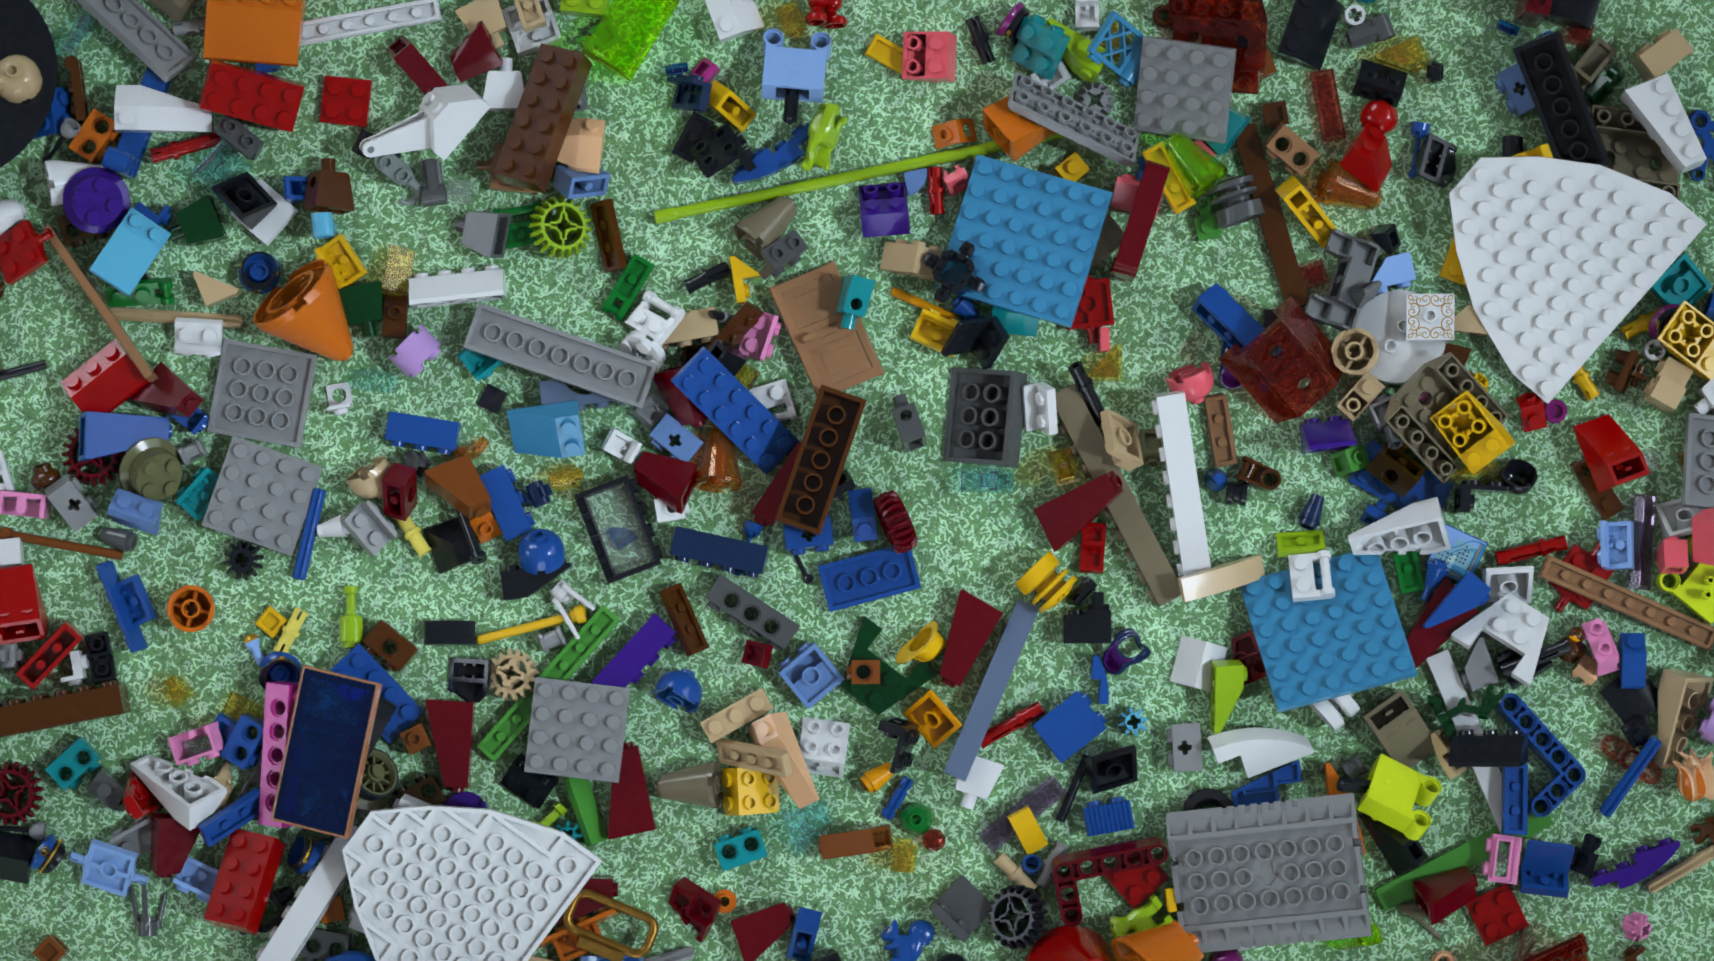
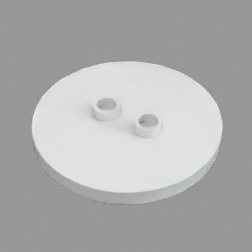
M1407 290L1388 291L1377 295L1366 303L1360 311L1355 328L1367 330L1376 338L1380 347L1378 363L1370 371L1379 381L1389 384H1404L1424 363L1443 355L1446 342H1406L1407 294L1418 293Z

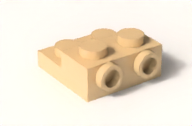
M1108 408L1100 412L1101 428L1105 438L1104 446L1107 453L1112 455L1114 465L1128 472L1143 465L1137 423Z

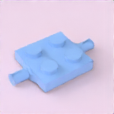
M93 839L86 856L74 851L70 854L69 861L82 864L83 875L80 883L123 897L127 896L132 882L147 885L149 876L136 873L135 865L139 853Z

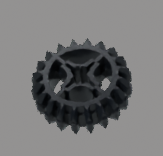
M1010 885L1008 888L1000 889L1001 894L997 893L994 895L996 901L989 903L992 910L986 912L991 915V919L987 923L993 926L989 932L996 933L994 939L1001 941L1002 946H1009L1010 949H1025L1027 946L1034 945V940L1038 941L1041 939L1039 933L1046 931L1043 924L1049 922L1044 919V915L1048 911L1042 908L1046 902L1039 900L1041 895L1034 893L1033 888H1026L1025 885ZM1020 914L1023 915V916H1019L1018 919H1012V918H1016L1017 915H1020Z

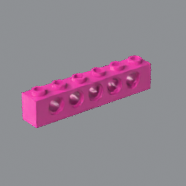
M285 681L266 682L258 825L279 828L293 826L270 819L299 683ZM301 730L299 734L297 749L293 766L300 767L299 755L301 747ZM290 777L283 811L293 815H297L298 777Z

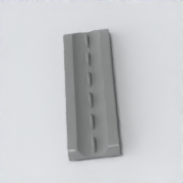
M1015 72L1008 99V107L1011 111L1123 166H1132L1135 163L1140 132L1048 86H1044L1028 76Z

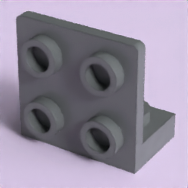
M961 875L929 910L964 943L970 937V934L989 916L986 912L992 910V907L989 904L990 901L965 876Z

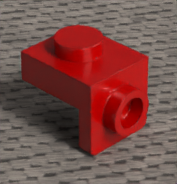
M1530 392L1515 398L1519 407L1523 432L1547 428L1544 402L1537 394Z

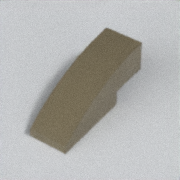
M1600 37L1593 42L1574 65L1583 91L1593 82L1617 52Z

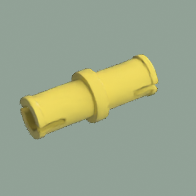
M410 516L406 521L394 518L405 534L403 537L406 541L409 540L419 557L426 555L432 550L420 533L422 531L421 528L415 525Z
M298 607L294 608L287 625L282 627L283 632L273 648L275 651L279 652L282 645L285 644L282 652H289L295 638H299L301 634L299 630L308 616V612L303 610L300 617L297 618L301 609Z

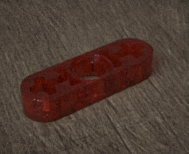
M1607 735L1600 743L1602 752L1626 770L1629 766L1625 763V756L1628 753H1634L1636 756L1639 754V751L1616 735ZM1616 740L1615 746L1620 750H1623L1624 746L1627 748L1621 753L1619 759L1616 758L1619 755L1617 751L1611 750L1609 752L1607 750L1609 747L1606 744L1607 741L1612 742ZM1650 761L1646 769L1651 770L1654 768L1656 777L1647 780V774L1643 771L1638 779L1645 784H1656L1662 777L1661 768Z

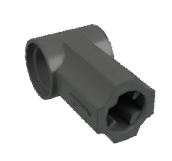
M1388 13L1376 16L1364 24L1345 30L1346 38L1352 50L1375 41L1378 43L1396 36Z
M440 159L419 161L423 185L421 186L423 206L430 207L448 204Z

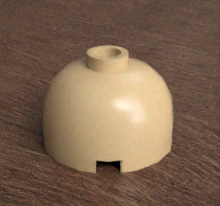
M19 54L10 55L0 61L1 97L8 102L17 104L23 103L22 101L27 99H33L40 91L43 82L41 71L36 63L28 57Z
M1357 327L1339 333L1332 344L1331 354L1333 355L1335 366L1342 372L1358 376L1372 371L1377 365L1380 357V347L1373 335L1367 330Z
M385 455L372 459V464L365 467L362 465L348 476L346 483L356 496L362 499L376 497L380 500L383 498L382 479L392 467Z

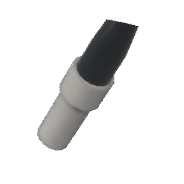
M709 310L708 312L711 319L722 323H728L734 317V314H730L727 311Z

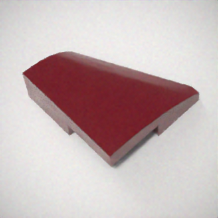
M483 21L478 22L476 29L470 36L467 35L463 39L462 45L455 48L450 54L451 63L460 82L503 65V59L492 43V36Z
M1253 630L1232 638V660L1239 659L1244 667H1247L1248 677L1247 681H1244V686L1267 677Z
M683 877L674 885L668 903L680 914L681 920L685 925L691 923L699 932L696 939L702 943L708 935L723 901L688 878Z

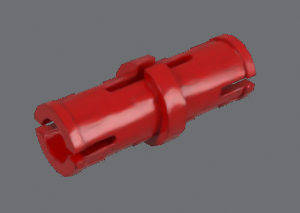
M928 167L929 188L927 189V194H929L930 215H944L943 194L945 193V188H943L942 167Z

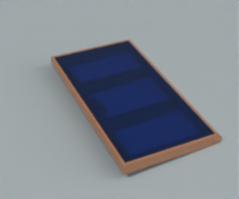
M302 665L270 820L350 839L382 683L309 665Z

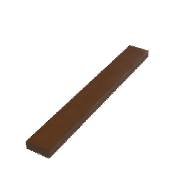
M1255 123L1245 127L1235 143L1245 176L1253 175L1255 180L1248 184V186H1257L1258 189L1251 194L1252 199L1261 198L1265 214L1258 218L1286 309H1294L1307 305L1309 298Z

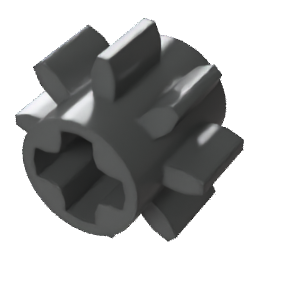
M416 450L407 452L403 456V463H401L402 465L416 468L417 479L424 477V470H427V467L431 465L424 451L418 452Z

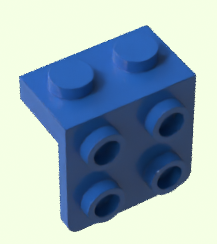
M56 87L50 111L33 139L49 135H61L60 126L66 118H72L68 88Z
M1529 840L1526 844L1519 870L1520 893L1567 898L1569 893L1568 873L1575 852L1574 846L1571 844Z

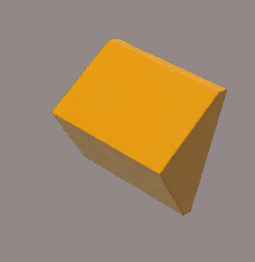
M931 689L903 713L909 721L919 724L918 731L934 749L962 726L961 722Z

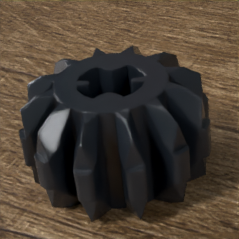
M242 540L238 541V548L234 544L229 545L233 553L225 552L224 555L230 557V560L223 562V565L232 566L227 570V573L232 574L236 571L234 578L238 580L242 573L244 580H249V572L256 577L258 573L254 568H263V565L258 564L257 560H263L264 556L255 555L260 551V547L257 546L251 550L253 543L248 541L246 546H244ZM242 554L244 557L249 558V562H245L246 566L238 563V558H242L240 556Z

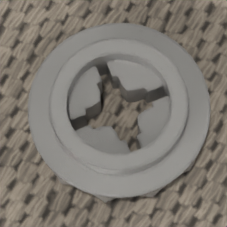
M1089 82L1081 87L1076 101L1088 106L1091 101L1090 95L1097 96L1102 93L1103 95H1101L1099 102L1103 108L1097 104L1090 107L1107 116L1113 108L1114 95L1110 88L1101 82H1094V84Z

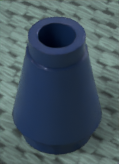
M1311 494L1298 516L1299 526L1315 531L1317 526H1320L1324 497Z

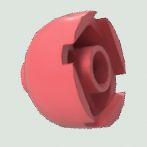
M1200 362L1201 367L1196 368L1194 364H1189L1169 373L1171 378L1166 377L1165 379L1170 392L1183 390L1186 402H1191L1192 405L1203 402L1205 400L1204 397L1210 393L1214 385L1213 371L1208 362Z

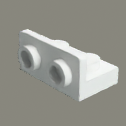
M175 318L173 353L182 356L195 354L204 355L205 357L221 355L224 341L223 320Z
M1045 382L1023 385L1024 429L1026 431L1040 429L1048 435L1058 434L1055 388Z

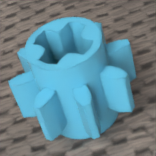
M1129 707V714H1120L1124 718V722L1119 723V726L1125 725L1127 728L1124 734L1127 735L1132 730L1134 735L1138 736L1137 730H1146L1143 726V721H1147L1148 718L1140 716L1142 709H1139L1137 713H1133L1132 707ZM1131 715L1140 720V723H1137L1134 729L1132 725L1127 724V721L1131 720Z

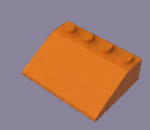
M207 0L203 59L298 67L306 0Z

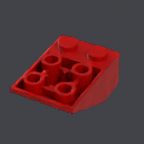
M1609 414L1572 427L1598 493L1650 474L1642 451Z
M33 564L0 568V645L46 639L49 621Z

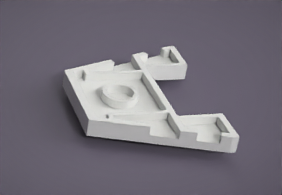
M1509 593L1451 634V639L1468 650L1482 631L1523 656L1513 670L1511 677L1529 688L1532 684L1550 618Z

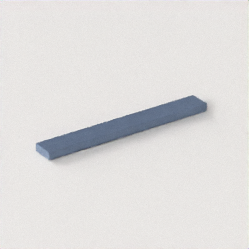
M1017 600L943 773L964 782L966 781L1038 614V607L1022 600Z

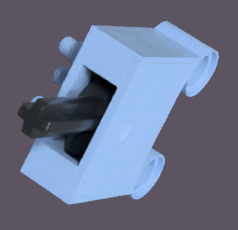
M776 28L766 30L763 35V54L765 58L761 98L785 100L783 121L788 125H792V123L797 122L799 101L823 103L826 62L831 56V37L827 33L817 32L811 36L810 49L784 47V34L781 30Z

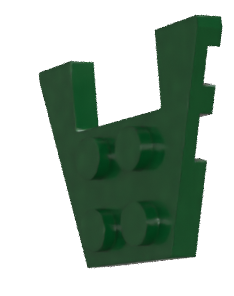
M865 616L848 665H851V660H880V684H852V679H847L846 669L845 680L842 681L841 687L877 715H880L935 677L939 672L928 663L920 662L906 679L878 658L868 648L882 629ZM866 665L859 666L856 671L860 679L868 678L871 673L870 668Z

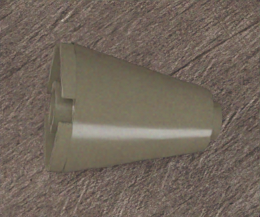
M780 196L737 222L733 226V232L738 240L744 239L747 243L744 247L749 252L763 260L764 258L760 252L782 238L797 213L795 208L797 205L790 197Z
M710 761L663 774L660 780L656 782L657 793L663 799L708 808H720L723 801V792H720V784H722L721 765L717 761Z

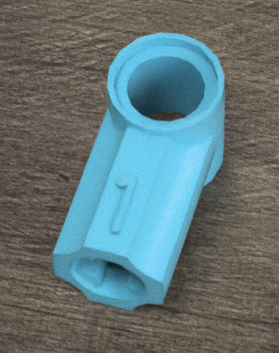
M332 212L311 214L313 238L332 239L337 232V224L333 221Z

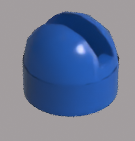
M1029 854L1024 857L1022 868L1026 874L1034 875L1039 872L1042 863L1038 856ZM1026 865L1031 866V867H1037V868H1036V869L1029 868V867H1026Z

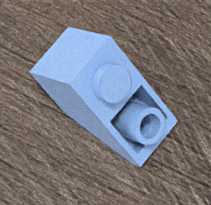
M1410 252L1389 256L1383 260L1372 278V281L1379 280L1382 282L1376 295L1388 292V287L1397 285L1398 289L1412 286L1411 282L1416 280Z

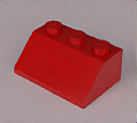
M116 338L60 382L82 413L86 411L111 413L149 383Z

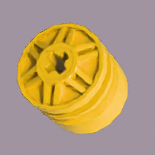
M1050 550L1014 584L1024 595L1031 593L1033 590L1037 593L1031 602L1033 605L1041 598L1045 601L1038 609L1041 613L1055 607L1071 591L1074 583L1077 581L1074 575L1066 582L1062 579L1069 572L1067 568L1058 574L1054 571L1060 561Z

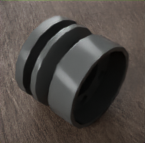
M1253 175L1231 177L1218 182L1214 187L1206 190L1208 197L1219 195L1218 198L1210 201L1211 206H1223V209L1214 213L1219 229L1235 226L1265 214L1261 198H1249V195L1258 190L1257 186L1246 188V185L1255 181Z

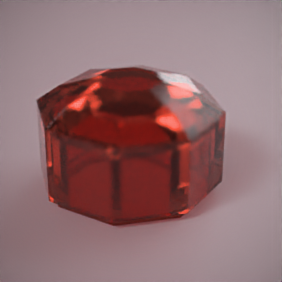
M931 828L923 834L922 843L927 850L937 852L944 847L945 836L939 829Z

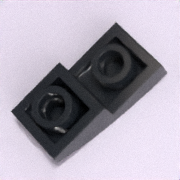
M425 621L424 645L474 646L475 621Z
M109 632L84 636L93 684L100 685L104 682L118 681Z

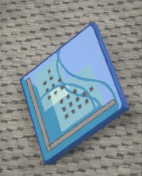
M1445 523L1451 549L1430 554L1425 566L1427 567L1429 560L1433 561L1434 558L1441 559L1447 563V567L1450 569L1446 576L1459 581L1466 571H1471L1474 574L1488 543Z

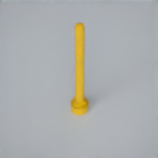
M584 604L575 605L573 609H570V612H567L573 623L581 624L588 622ZM559 614L478 635L475 641L481 645L566 622L562 615Z

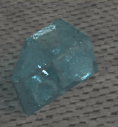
M961 468V492L1013 494L1014 470Z

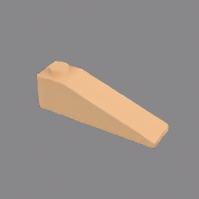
M589 118L572 119L557 161L568 165V169L573 171L599 174L605 142V120Z

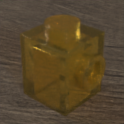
M796 0L774 9L787 39L790 37L797 39L805 34V30H808Z
M171 676L163 683L165 687L161 690L175 709H180L198 695L184 676Z
M899 838V842H894L891 871L915 873L918 844H913V839Z

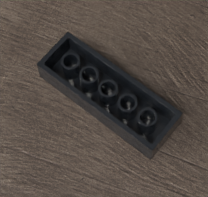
M1560 30L1515 46L1513 48L1514 54L1555 158L1600 164L1602 166L1609 165L1611 162Z

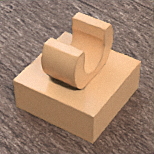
M1584 654L1578 659L1572 671V677L1578 676L1583 680L1582 685L1589 684L1592 686L1598 678L1596 674L1597 662L1587 654Z

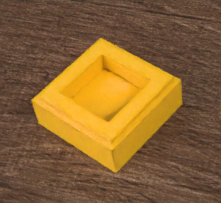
M269 605L254 624L274 639L283 625L289 620Z
M1165 887L1163 890L1166 911L1176 912L1174 887Z

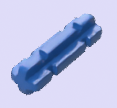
M906 776L901 778L898 783L900 784L899 787L895 788L887 802V807L885 806L881 812V815L888 820L893 819L896 814L895 810L899 809L907 795V790H910L913 785V780Z

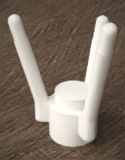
M561 580L551 590V594L554 596L551 602L558 608L574 637L579 640L580 636L561 603L567 605L576 598L593 611H596L597 607L574 591L565 580Z

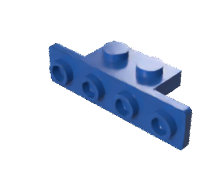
M112 561L96 565L98 577L105 588L108 601L112 605L117 623L122 629L125 642L131 653L148 648L140 625L157 618L140 575H133L121 581Z

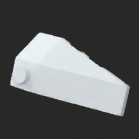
M116 85L114 130L117 133L212 132V111L200 109L197 103L142 85Z
M151 754L130 763V768L171 816L189 831L210 818L227 794V788L212 777L206 775L203 778L193 774V770L188 768L184 771L173 767L172 762Z

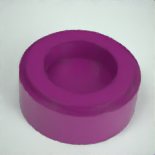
M1554 399L1549 404L1546 403L1544 405L1545 416L1548 422L1559 423L1566 418L1567 407L1562 401Z

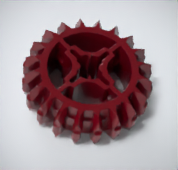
M75 428L74 432L77 436L74 437L69 434L67 438L72 441L71 444H63V447L69 448V452H62L63 457H69V460L64 461L63 465L72 466L68 469L67 473L71 475L77 472L74 477L78 480L82 478L83 485H87L90 479L92 486H97L98 479L101 485H105L106 476L110 481H113L115 478L112 472L119 474V469L116 468L117 464L120 465L121 463L119 456L124 457L126 453L112 455L108 467L104 457L97 458L98 461L93 459L77 462L76 451L79 445V429ZM94 463L101 469V472L88 474L81 468Z
M892 490L875 497L873 503L877 518L893 550L901 554L916 547L918 541L914 526L898 494Z
M5 762L4 769L0 765V784L2 787L0 803L8 802L16 811V813H8L0 809V821L3 817V825H9L10 819L13 825H18L19 818L25 823L27 822L26 814L30 817L35 816L32 808L36 810L41 808L39 804L35 803L36 800L43 801L44 799L43 796H37V792L44 791V787L36 788V784L41 782V778L33 780L32 777L36 774V771L31 770L27 774L28 765L26 764L20 770L19 762H14L13 767H11L10 762ZM6 774H16L23 778L25 783L17 786L13 784L11 779H8ZM8 788L10 790L20 789L16 791L14 799L12 797L2 798L7 795V792H9ZM29 789L28 802L22 808L21 795Z

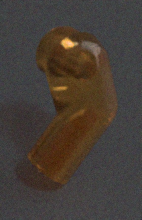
M482 436L469 450L461 446L455 452V456L459 458L468 454L471 460L475 459L490 445V442Z

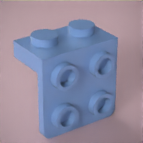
M118 488L108 507L107 515L113 516V520L116 523L157 535L160 530L163 503Z

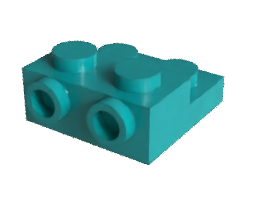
M1037 14L1024 16L1016 35L1018 41L1010 58L1048 80L1053 79L1071 37L1064 33L1065 30L1057 25L1050 26L1045 23L1046 19Z
M1682 252L1650 288V291L1665 305H1681L1683 300L1693 306L1712 287V284L1688 255Z

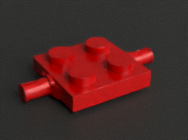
M24 220L0 236V271L7 284H15L49 262L44 252L43 243L54 237L50 228L38 234L35 232L31 221Z
M1088 274L1072 328L1067 327V330L1087 331L1088 344H1092V337L1093 344H1097L1096 329L1115 325L1109 278H1092Z
M1599 541L1592 552L1584 551L1576 544H1573L1562 560L1605 580H1608L1614 572L1613 570L1606 571L1601 567V564H1598L1597 551L1601 550ZM1550 581L1547 582L1561 596L1553 607L1560 613H1562L1568 602L1576 603L1584 610H1588L1593 602L1591 599Z

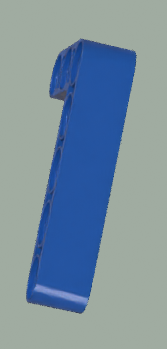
M147 67L141 85L167 94L171 80L165 83ZM122 133L117 149L111 146L107 148L102 166L118 175L134 180L152 133Z
M1508 693L1495 710L1512 729H1520L1521 734H1528V747L1554 774L1528 800V815L1535 819L1549 815L1583 783L1586 772L1581 764L1516 694ZM1505 699H1509L1512 702L1513 707L1511 711L1505 709ZM1522 716L1528 720L1529 725L1527 729L1520 725V718ZM1537 734H1541L1544 737L1545 742L1543 746L1537 744ZM1553 752H1557L1560 755L1561 760L1559 764L1552 760ZM1570 769L1574 770L1577 775L1575 781H1571L1568 777ZM1553 785H1556L1560 790L1558 797L1553 796L1551 793ZM1536 801L1542 803V813H1538L1535 810L1534 805Z

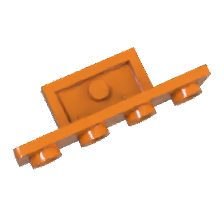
M605 907L597 911L598 915L591 918L584 916L575 920L576 925L602 935L598 923L615 917L619 913L615 909ZM564 925L553 930L554 934L545 937L537 948L540 949L553 943L560 961H571L590 953L576 946L579 936L569 932Z

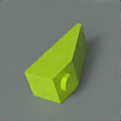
M1049 17L1047 24L1063 28L1065 30L1064 33L1071 37L1062 56L1063 60L1079 78L1094 84L1104 64L1101 62L1098 65L1088 58L1090 53L1087 51V48L1092 41ZM1099 45L1096 51L1102 53L1106 49Z
M1239 659L1211 660L1210 730L1214 735L1221 733L1244 689V681H1247V667H1244Z

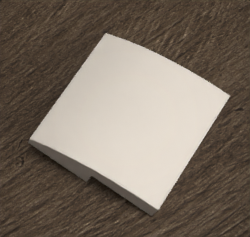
M539 0L547 25L526 33L516 6L502 9L519 57L539 51L541 43L553 46L563 42L549 0Z
M260 178L257 182L277 202V206L253 229L245 225L232 211L230 215L264 244L269 246L299 210Z

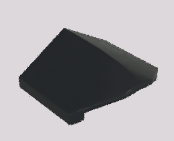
M1431 133L1427 134L1415 157L1416 175L1441 188L1447 187L1454 179L1456 171L1455 152L1457 147Z
M450 658L448 690L457 694L466 702L480 703L490 692L492 660Z

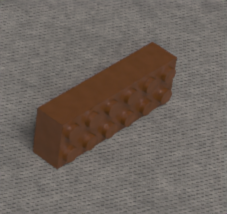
M541 43L493 172L503 183L541 193L546 192L592 66L590 60L583 53Z
M821 385L775 522L820 537L867 400Z
M109 681L101 683V688L97 689L96 685H89L77 688V693H73L72 690L54 692L55 697L51 698L49 694L30 697V702H26V699L7 701L8 706L4 707L0 703V738L131 713L126 684H119V681Z

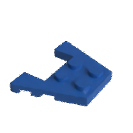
M1293 761L1231 791L1233 806L1238 807V805L1244 804L1245 806H1250L1253 803L1260 805L1263 802L1273 803V801H1280L1278 785L1302 782L1300 761Z

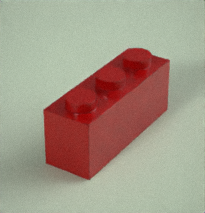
M66 619L21 665L16 675L34 690L83 639L84 634Z

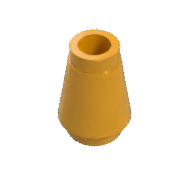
M889 762L862 773L863 776L859 778V781L868 794L873 791L876 793L894 775L890 773L891 764Z

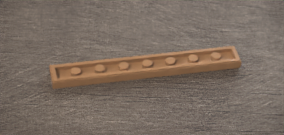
M49 224L45 226L42 232L47 228L52 230L54 237L48 239L143 377L151 383L157 380L158 376L56 230Z
M1546 555L1538 577L1707 651L1711 650L1714 643L1713 626L1551 555Z

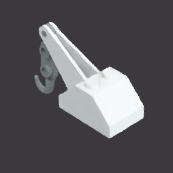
M467 84L436 87L423 97L418 113L375 135L363 139L359 148L366 157H373L374 165L392 181L409 186L414 190V195L411 199H399V203L410 206L421 198V185L415 179L411 168L395 154L431 148L434 153L445 161L491 106Z

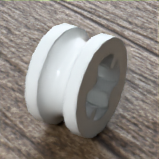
M1357 4L1349 6L1344 12V21L1351 27L1361 25L1366 17L1364 8ZM1351 10L1361 14V17H1358L1359 21L1355 22L1353 18L1349 19L1348 14L1352 13Z
M1659 340L1648 341L1643 347V355L1649 361L1660 360L1665 355L1666 349L1662 347ZM1651 344L1654 347L1659 346L1660 351L1657 352L1659 353L1657 357L1654 354L1650 355L1648 352L1651 349L1649 347Z

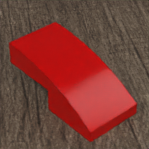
M1090 523L1082 531L1079 573L1103 574L1106 539L1105 523Z

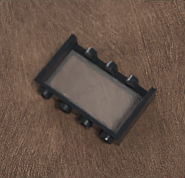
M628 475L574 495L608 585L661 565L660 559L664 558L660 546H654L651 538L656 536L651 523L646 524L643 515L647 514L643 501L638 502L635 493L639 491L634 478L629 480Z

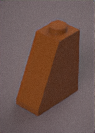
M468 454L424 470L426 486L468 519L482 517L491 511V498Z
M890 824L819 836L820 841L818 843L819 852L822 854L823 860L874 853L893 848Z

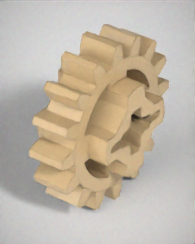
M511 649L507 650V655L499 652L500 659H492L495 665L491 667L492 675L490 681L492 683L490 684V689L496 690L494 694L498 697L503 695V699L506 701L510 699V696L514 701H518V695L526 698L527 690L534 691L531 687L532 683L535 684L534 675L539 674L537 669H533L536 662L530 660L531 656L527 653L523 655V652L517 649L515 654ZM522 662L524 663V665H525V667H526L527 673H524L523 670H522V669H523ZM516 672L519 676H511L510 678L506 674L510 675ZM499 677H501L503 680V687L500 685Z

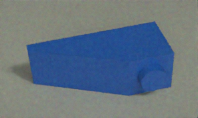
M1466 571L1421 626L1424 629H1428L1472 610L1478 605L1482 607L1491 597L1488 594L1491 588L1471 571Z

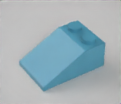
M131 207L89 271L129 297L169 239L171 233Z

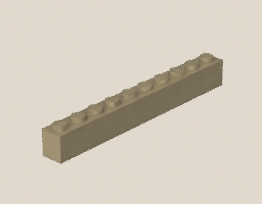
M1075 383L1056 393L1057 415L1061 421L1058 426L1064 437L1069 436L1072 442L1069 447L1075 458L1080 457L1083 463L1080 468L1086 479L1090 477L1093 480L1110 471H1114L1120 477L1124 492L1103 512L1108 521L1112 519L1115 523L1116 528L1113 531L1119 542L1122 540L1125 542L1127 549L1124 552L1130 563L1135 561L1138 570L1135 571L1141 583L1146 582L1149 591L1146 592L1152 604L1157 603L1158 607L1181 596L1178 579L1118 466L1114 465L1112 455L1107 453L1104 446L1105 440L1082 396L1076 391Z

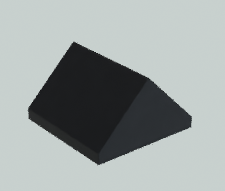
M248 172L212 187L216 195L250 229H253L277 206V202Z
M1135 744L1082 759L1093 794L1137 781V751Z
M0 831V879L29 884L32 871L30 864L35 855L38 840H34L28 835Z

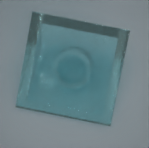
M222 138L190 173L221 201L212 190V187L235 176L249 172L253 166Z

